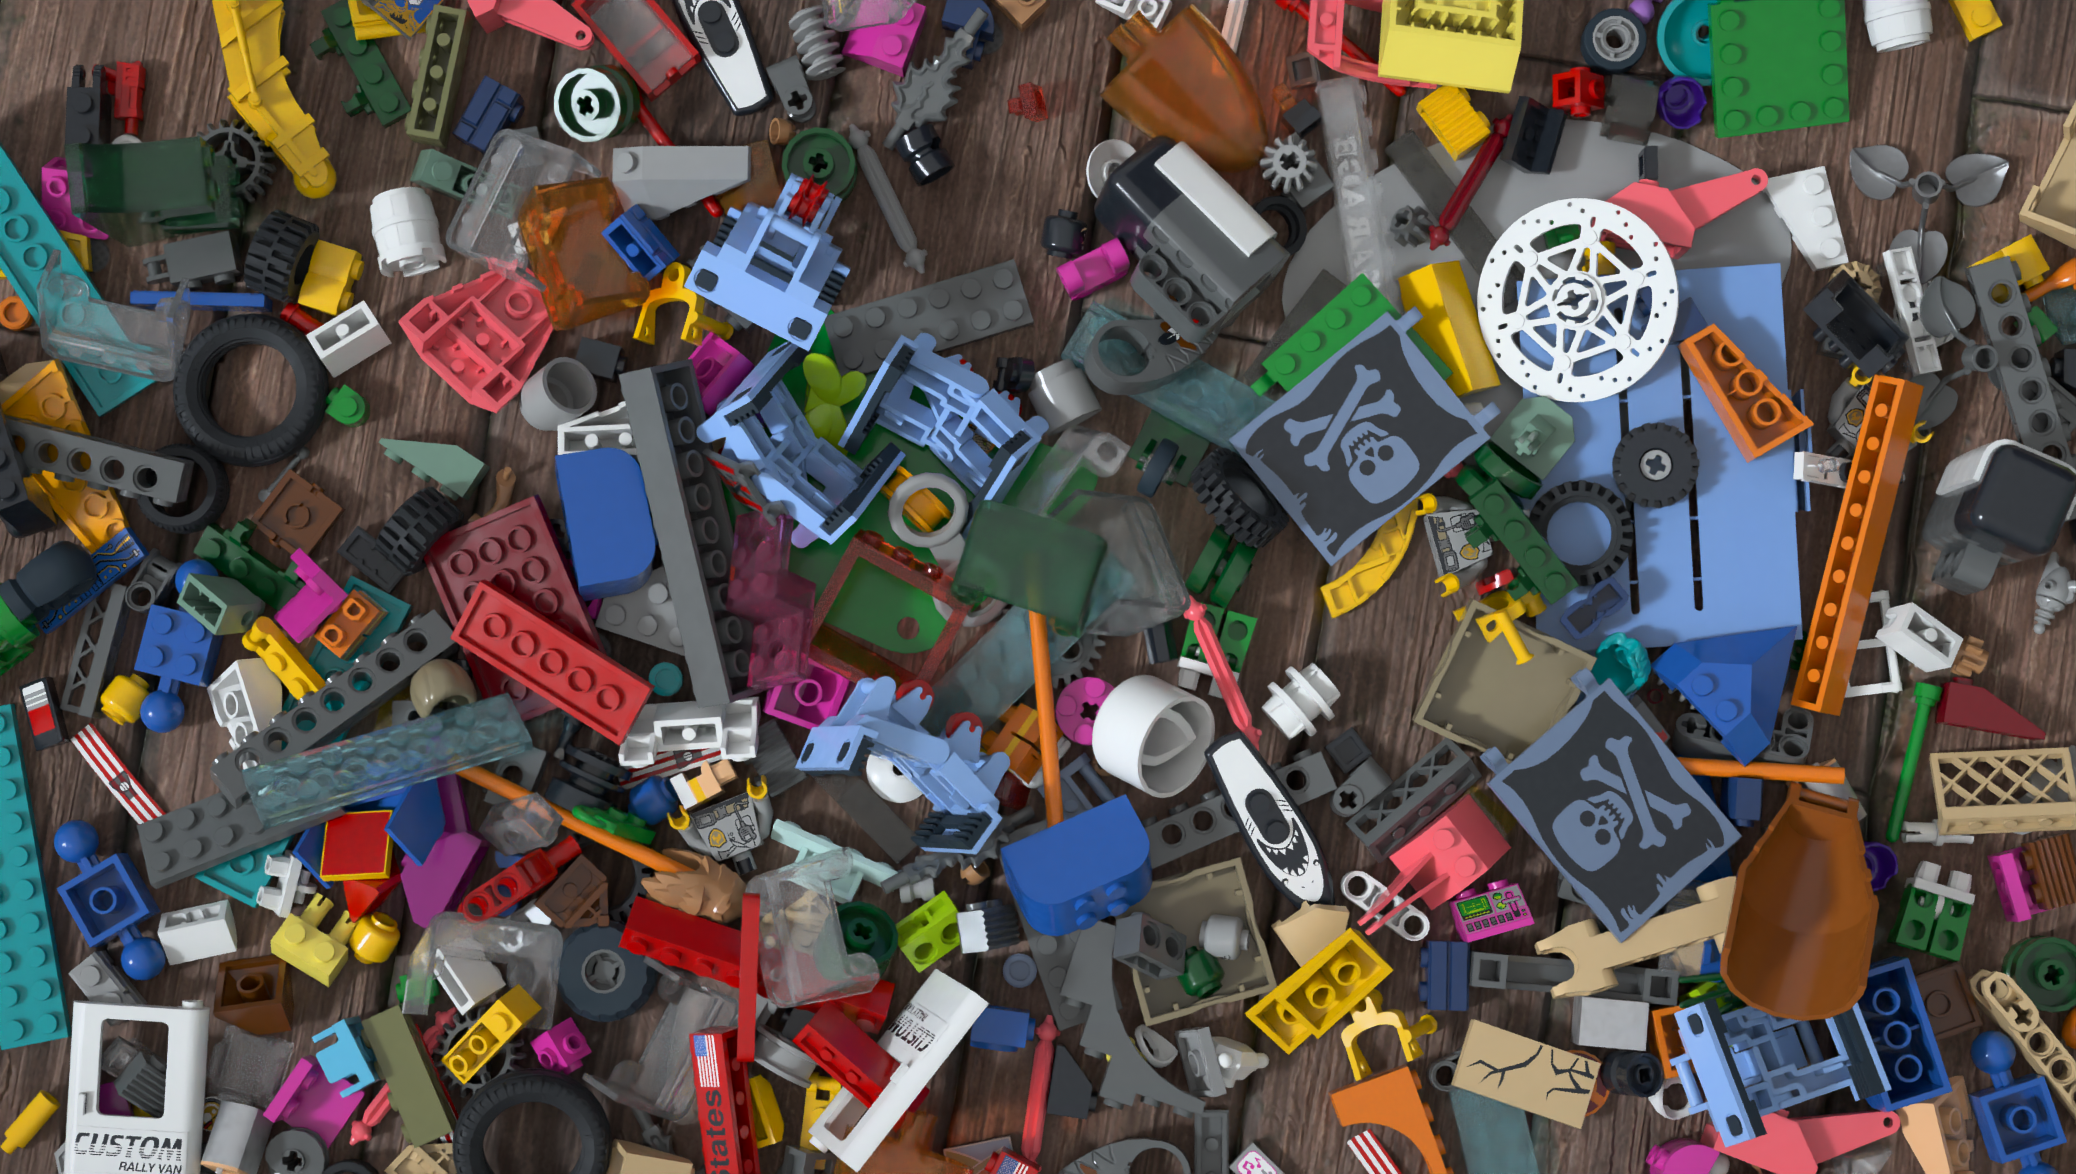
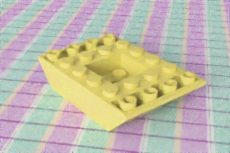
M1383 0L1378 77L1509 94L1521 50L1524 0Z

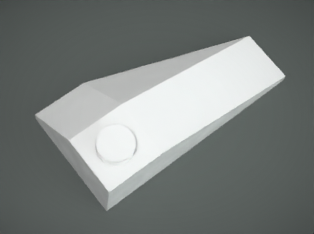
M262 658L236 660L207 687L217 722L220 727H227L232 735L229 743L233 751L241 746V741L247 735L254 731L260 733L270 726L269 722L275 715L282 712L281 680L268 668ZM282 740L273 741L269 748L274 751H281ZM253 760L243 762V769L247 772L254 771L259 767V764ZM281 778L259 793V798L267 797L281 784Z

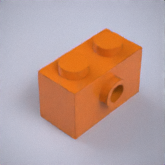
M1677 1003V1006L1657 1005L1649 1007L1647 1036L1651 1054L1656 1056L1662 1063L1665 1079L1679 1076L1675 1065L1671 1066L1669 1060L1686 1054L1678 1033L1680 1028L1674 1013L1684 1010L1679 1007L1680 1003ZM1692 1059L1689 1060L1688 1063L1692 1073H1697Z

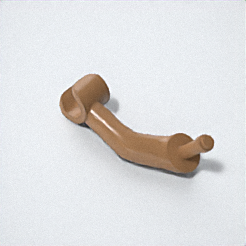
M505 467L496 474V501L483 517L510 506L516 476L510 467ZM476 513L468 520V524L483 517Z

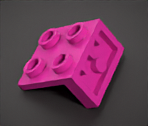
M54 157L42 167V205L57 228L61 231L87 236L88 238L108 239L110 237V187L121 178V167L114 164Z
M298 548L290 558L298 565L294 572L305 581L306 585L275 614L274 619L297 643H301L305 638H309L316 632L318 625L329 614L336 612L341 607L343 600L348 594L302 549Z
M2021 846L1987 856L2006 921L2010 922L2032 919L2031 915L2047 911L2039 909L2038 904L2035 905L2031 900L2028 886L2032 884L2028 871H2024L2019 859V852L2023 851Z
M308 1055L300 1059L263 1116L273 1123L283 1120L292 1127L308 1128L318 1133L326 1142L327 1147L330 1148L366 1093L364 1090H360L342 1099L339 1092L354 1084L346 1078L332 1084L329 1083L318 1059Z

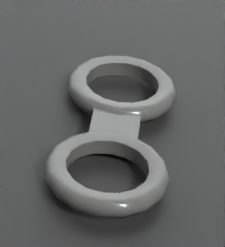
M925 472L911 476L897 487L890 498L888 517L891 528L902 541L915 547H926L931 550L941 569L934 580L932 597L936 610L946 621L959 627H978L990 623L1002 614V610L1009 603L1012 585L1008 572L997 560L986 555L972 554L960 532L967 521L969 509L965 491L954 479L942 473ZM924 488H939L947 492L955 504L953 516L948 524L940 530L930 533L918 532L910 528L903 521L902 517L903 506L909 496ZM969 569H981L990 573L996 579L998 585L996 596L991 604L976 612L959 611L953 608L946 598L947 587L951 580L960 572Z

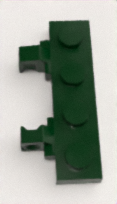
M341 0L320 11L329 27L322 30L323 37L309 44L318 60H322L323 55L328 52H337L340 57L345 56L360 83L355 86L359 93L353 94L352 99L347 102L341 101L346 113L350 117L364 110L368 115L376 113L385 129L406 118L407 113L411 112L412 107L375 39L356 40L348 0Z
M1497 477L1469 497L1470 502L1479 514L1474 518L1477 524L1464 533L1466 540L1475 549L1487 541L1490 536L1495 542L1500 539L1520 564L1517 568L1520 575L1505 585V589L1514 601L1529 591L1533 596L1541 591L1552 605L1579 586L1573 574Z
M245 518L241 522L238 521L233 530L230 528L224 530L214 522L207 525L193 552L211 563L228 577L240 582L250 592L261 598L275 610L279 611L306 585L305 581L294 572L298 567L294 561L291 562L287 570L284 568L280 569L252 549L253 547L248 544V541L254 533L257 524L250 519Z

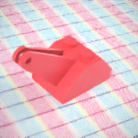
M467 0L475 18L486 34L509 23L581 51L590 49L594 44L595 38L591 29L553 0ZM580 35H586L583 40H578Z
M1754 168L1671 191L1668 188L1659 187V182L1640 179L1639 183L1633 182L1605 202L1625 208L1646 222L1664 243L1671 259L1678 260L1692 247L1693 236L1696 230L1759 194L1767 186L1768 176L1762 169ZM1751 179H1756L1758 185L1753 184ZM1593 217V219H1592V223H1591V226H1592V227H1594V225H1595V221H1596V218H1595V217ZM1607 229L1602 231L1600 241L1614 242L1616 248L1635 251L1619 235Z
M1466 794L1388 857L1400 873L1357 923L1362 926L1373 918L1407 883L1410 884L1416 893L1376 920L1364 932L1367 935L1372 934L1392 916L1419 897L1429 910L1432 911L1488 871L1511 849V846L1473 798Z
M1781 1109L1761 1117L1767 1132L1765 1135L1725 1148L1720 1132H1716L1711 1121L1706 1124L1700 1143L1776 1174H1816L1818 1170L1817 1164L1894 1134L1900 1127V1118L1893 1111L1883 1112L1880 1110L1788 1118L1789 1111ZM1888 1117L1889 1123L1884 1126L1883 1121Z

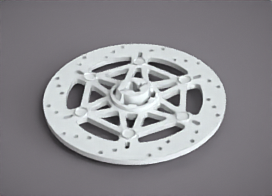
M1571 198L1551 202L1519 218L1502 234L1492 248L1479 281L1477 295L1479 324L1485 343L1495 361L1511 379L1525 389L1542 397L1546 396L1549 399L1564 402H1588L1607 398L1624 391L1643 378L1655 366L1666 350L1675 329L1679 310V286L1675 267L1669 252L1655 231L1646 222L1625 208L1609 202L1588 198ZM1593 217L1596 218L1594 227L1591 226ZM1566 225H1581L1579 239L1540 253L1532 247V242L1536 238L1550 230ZM1605 229L1610 230L1627 241L1642 259V267L1631 270L1601 244L1602 231ZM1517 245L1523 249L1522 253L1516 249ZM1586 248L1590 249V268L1588 272L1578 270ZM1576 249L1568 271L1549 261V258L1554 255ZM1601 253L1620 270V273L1598 277V254ZM1518 261L1525 267L1516 312L1506 315L1504 312L1505 285L1513 264ZM1539 265H1543L1558 274V278L1552 285L1548 283L1538 270ZM1652 271L1657 272L1656 275L1648 277V273ZM1534 277L1546 292V296L1527 306L1531 280ZM1575 278V280L1590 281L1594 286L1590 287L1579 283L1566 284V282ZM1627 282L1625 287L1607 296L1604 287L1606 283ZM1650 286L1652 289L1650 319L1642 338L1636 340L1630 334V327L1638 290ZM1575 294L1587 296L1578 302L1579 307L1567 305L1576 299ZM1628 295L1624 320L1620 324L1608 309V305ZM1545 305L1548 306L1550 317L1534 320L1528 319L1529 314ZM1561 314L1576 318L1588 317L1589 319L1579 323V321L1565 320ZM1602 316H1605L1617 332L1614 337L1596 326V323ZM1506 323L1508 324V327L1501 330L1499 329V326ZM1556 324V347L1554 348L1535 331V327ZM1566 329L1576 331L1568 353L1564 351ZM1523 330L1554 358L1552 370L1547 371L1528 359L1515 344L1513 334ZM1586 330L1605 340V344L1580 353L1578 351ZM1633 348L1639 352L1638 357L1632 353ZM1612 349H1617L1623 355L1622 361L1605 371L1589 376L1576 377L1573 375L1574 364L1577 361ZM1562 373V374H1563V379H1562V382L1559 383V377H1560V374Z

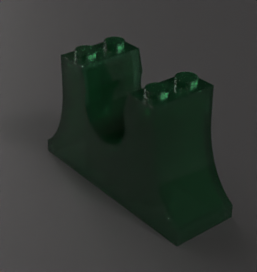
M200 136L126 144H64L72 214L127 247L142 246L149 242L174 236L240 228L239 218H243L244 210L241 198H237L235 185L240 184L238 166L233 164V161L225 155L215 156L213 146L209 145Z

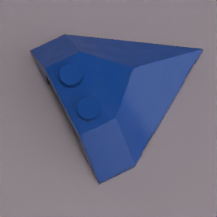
M1797 626L1674 643L1651 664V669L1672 692L1677 688L1719 732L1723 737L1721 743L1745 767L1771 743Z

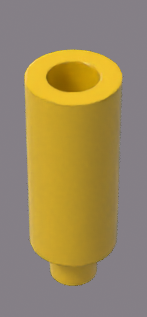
M41 1090L5 1131L4 1134L7 1139L2 1143L1 1148L8 1154H12L17 1147L24 1148L60 1107L59 1101L50 1093Z

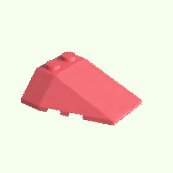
M517 259L481 274L480 278L464 285L460 283L435 297L431 295L422 299L399 320V324L420 358L469 404L498 413L521 392L567 303Z

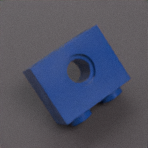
M988 1004L972 1025L970 1046L996 1051L1017 1052L1018 1047L1025 1048L1026 1040L1033 1041L1036 1018H1029L1030 1010Z

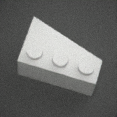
M625 401L618 403V406L608 410L596 411L558 425V455L607 447L617 448L630 454L640 466Z

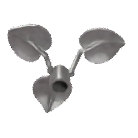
M1875 145L1852 148L1850 152L1852 178L1858 189L1865 196L1875 200H1887L1894 194L1896 186L1901 189L1913 188L1912 196L1914 200L1922 205L1918 232L1910 229L1900 232L1893 239L1890 250L1911 246L1921 285L1927 283L1938 274L1945 263L1948 253L1947 242L1943 234L1938 231L1925 232L1929 205L1939 198L1941 189L1947 192L1956 190L1958 201L1966 206L1982 207L1987 205L1999 193L2009 167L2007 160L1997 156L1968 154L1954 159L1946 168L1945 176L1951 186L1946 184L1945 180L1941 179L1938 174L1931 171L1919 174L1916 179L1910 178L1909 181L1902 182L1908 174L1909 165L1906 156L1899 149L1888 145Z

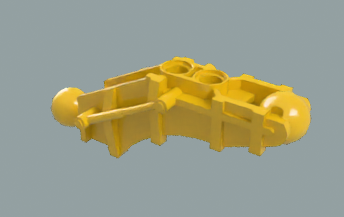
M212 0L230 85L227 89L230 92V95L227 96L228 100L251 129L258 132L257 136L260 140H264V144L272 148L277 157L293 174L294 184L301 194L312 199L329 195L337 181L336 171L328 160L330 154L324 147L320 149L315 133L316 128L313 126L315 120L309 113L304 114L295 101L285 79L291 75V71L287 68L290 65L283 55L280 56L281 32L286 15L283 9L284 3L282 0Z

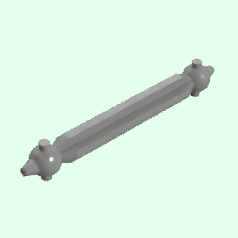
M855 124L849 125L850 135L848 143L852 148L857 149V160L899 247L907 253L906 260L903 262L904 266L915 268L920 274L925 273V256L928 253L925 249L920 250L917 248V238L875 150L867 145L868 137L871 136L868 130L865 132L859 130Z

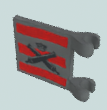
M707 448L701 452L736 501L762 513L771 526L775 527L778 524L776 518L779 515L785 514L787 516L789 514V511L781 501L767 503L749 477L754 474L759 476L761 472L752 461L737 463Z

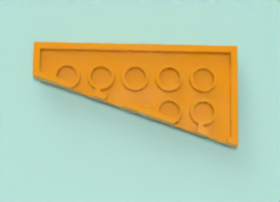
M59 359L49 363L1 405L3 413L6 415L91 435ZM18 436L15 443L19 452L22 453L25 449V441L21 436ZM51 444L48 447V456L54 462L58 458V449L55 445ZM83 452L80 462L88 470L91 466V458L86 452ZM45 470L42 471V474L31 473L42 490L48 495L53 510L91 554L124 528L130 527L113 487L108 486L107 491L87 487L88 481L76 478L75 482L61 481L54 478L55 473Z

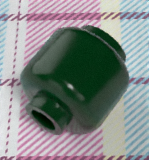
M1192 946L1186 949L1184 974L1176 977L1187 995L1198 996L1199 999H1204L1217 992L1223 986L1221 981L1224 978L1225 972L1217 958L1209 954L1205 949L1198 950L1196 946Z

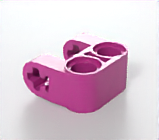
M1116 237L1102 244L1101 247L1056 267V271L1072 301H1076L1124 277L1128 273L1130 262L1122 244Z

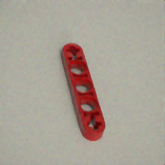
M743 893L737 1062H754L760 893Z

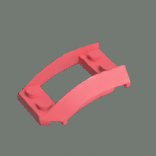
M1310 0L1307 52L1328 67L1349 76L1377 83L1429 89L1437 88V84L1378 77V64L1341 55L1344 4L1382 13L1383 0Z

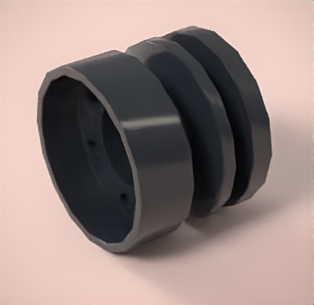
M568 744L565 752L578 759L576 765L560 760L559 765L570 772L571 775L569 779L552 777L544 797L570 811L576 805L596 807L607 811L610 806L617 808L618 805L607 798L606 795L608 791L624 794L626 789L614 783L613 780L617 776L630 781L633 773L620 766L616 759L589 747H577Z

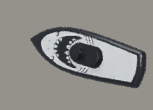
M671 0L688 38L699 52L703 65L732 113L738 117L758 112L771 103L774 98L740 0Z
M1237 730L1219 737L1204 751V756L1242 837L1265 875L1277 890L1299 909H1301V904L1305 901L1310 906L1313 904L1335 905L1333 881L1327 859L1309 822L1290 793L1243 731Z

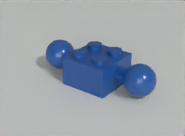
M192 559L183 563L177 570L175 585L180 594L189 573L218 577L219 574L216 568L208 561ZM151 604L134 670L161 676L158 690L147 695L140 707V716L144 725L157 733L171 732L183 721L185 708L181 698L178 696L181 681L203 687L211 685L224 636L214 635L181 606L178 611Z
M71 820L64 823L55 834V850L65 861L77 863L82 874L56 889L89 947L103 946L119 936L124 945L121 954V965L125 973L129 977L140 981L156 977L164 968L166 962L165 951L162 945L155 939L143 937L137 925L161 911L128 853H116L100 862L96 855L99 846V836L96 829L90 823L83 820Z
M1989 1030L1982 1032L1972 1042L1970 1049L1971 1059L1978 1069L1990 1074L1994 1086L1970 1093L1968 1098L1990 1160L2003 1164L2019 1158L2022 1168L2018 1174H2059L2053 1166L2042 1162L2039 1151L2067 1142L2045 1077L2030 1073L2013 1079L2010 1067L2013 1065L2016 1057L2014 1043L2006 1034L2000 1031Z

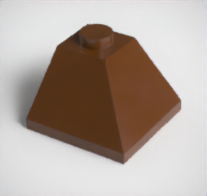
M276 955L220 962L213 1009L215 1018L256 1035L292 1031L294 999L288 962Z

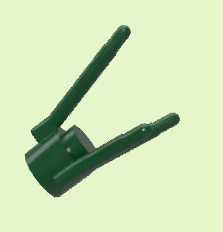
M1720 973L1682 976L1678 979L1679 983L1721 980V982L1717 983L1718 990L1680 1002L1679 1007L1682 1009L1721 997L1724 1003L1729 1001V1003L1719 1008L1721 1015L1732 1009L1744 1006L1739 997L1729 990Z

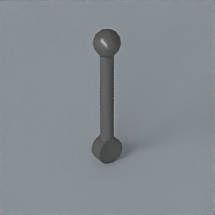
M304 446L296 452L297 455L267 489H262L258 493L260 501L264 502L289 469L293 470L302 459L308 458L310 452L307 447Z

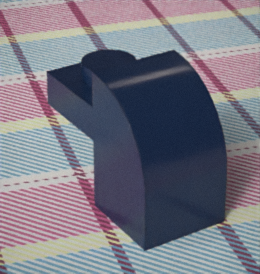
M947 0L941 20L942 29L956 32L960 27L964 28L978 7L989 14L974 35L976 39L973 42V48L968 49L965 54L971 61L967 65L962 66V68L973 70L974 62H981L985 48V42L980 40L984 39L994 42L993 15L989 7L982 0Z
M1650 286L1638 290V298L1635 304L1644 318L1651 315L1652 289ZM1691 297L1679 303L1677 322L1668 345L1682 343L1684 340L1708 327L1707 322ZM1648 323L1642 326L1643 332H1645Z

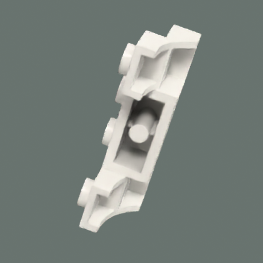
M759 697L743 698L729 704L698 708L696 701L645 704L626 741L620 745L618 754L620 766L643 768L649 764H654L657 752L720 748L722 760L732 759L733 761L741 762L755 758L759 746L758 726L761 718Z

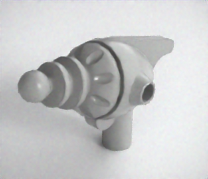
M2057 552L2051 553L2036 589L2035 599L2040 609L2035 610V613L2038 614V616L2034 617V620L2038 622L2033 627L2036 634L2045 632L2044 625H2051L2049 620L2055 619L2054 612L2063 610L2067 604H2071L2076 600V580H2071L2068 569L2059 565V555Z

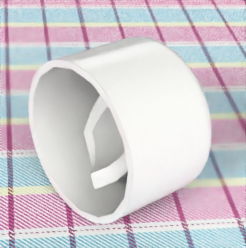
M1134 676L1114 688L1100 707L1092 732L1093 752L1098 764L1106 772L1154 797H1170L1187 788L1206 764L1207 760L1204 756V751L1214 742V716L1204 700L1155 676Z

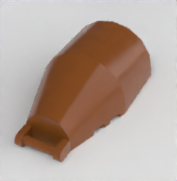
M1791 781L1785 804L1772 820L1762 838L1757 841L1747 859L1740 865L1736 875L1721 952L1720 974L1729 990L1747 1005L1772 1016L1806 1021L1829 1019L1846 1012L1863 996L1867 987L1879 902L1877 895L1873 893L1871 885L1872 874L1871 870L1867 869L1864 857L1866 849L1857 817L1859 799L1848 797V800L1802 788V784Z

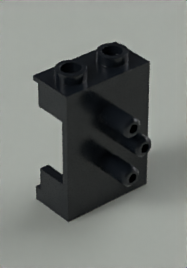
M1844 269L1821 288L1803 308L1819 326L1813 332L1814 339L1818 342H1823L1827 337H1830L1832 340L1828 343L1829 349L1834 353H1838L1840 350L1845 353L1839 359V364L1844 369H1849L1853 364H1856L1870 379L1878 371L1882 375L1887 373L1906 352L1903 346L1910 337Z

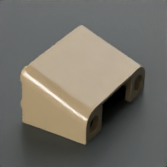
M2075 101L2063 125L2064 138L2040 186L2033 185L2019 213V220L2076 250Z

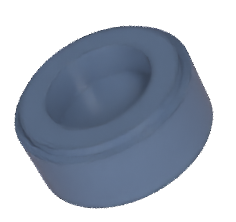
M1013 954L1004 963V978L1013 987H1026L1036 977V964L1026 954Z

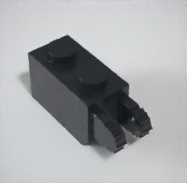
M75 65L72 72V87H67L65 154L74 160L110 162L112 101L110 95L106 92V69L104 65L94 66L93 87H85L86 72L84 66Z

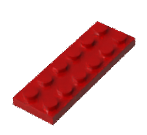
M486 579L481 580L477 585L450 637L453 641L619 746L626 741L655 687Z

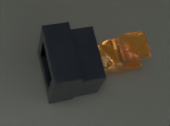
M1283 82L1271 90L1273 92L1271 94L1272 98L1283 110H1286L1282 115L1281 122L1288 129L1290 135L1296 132L1302 139L1321 124L1322 115L1314 106L1311 107L1305 98L1296 103Z

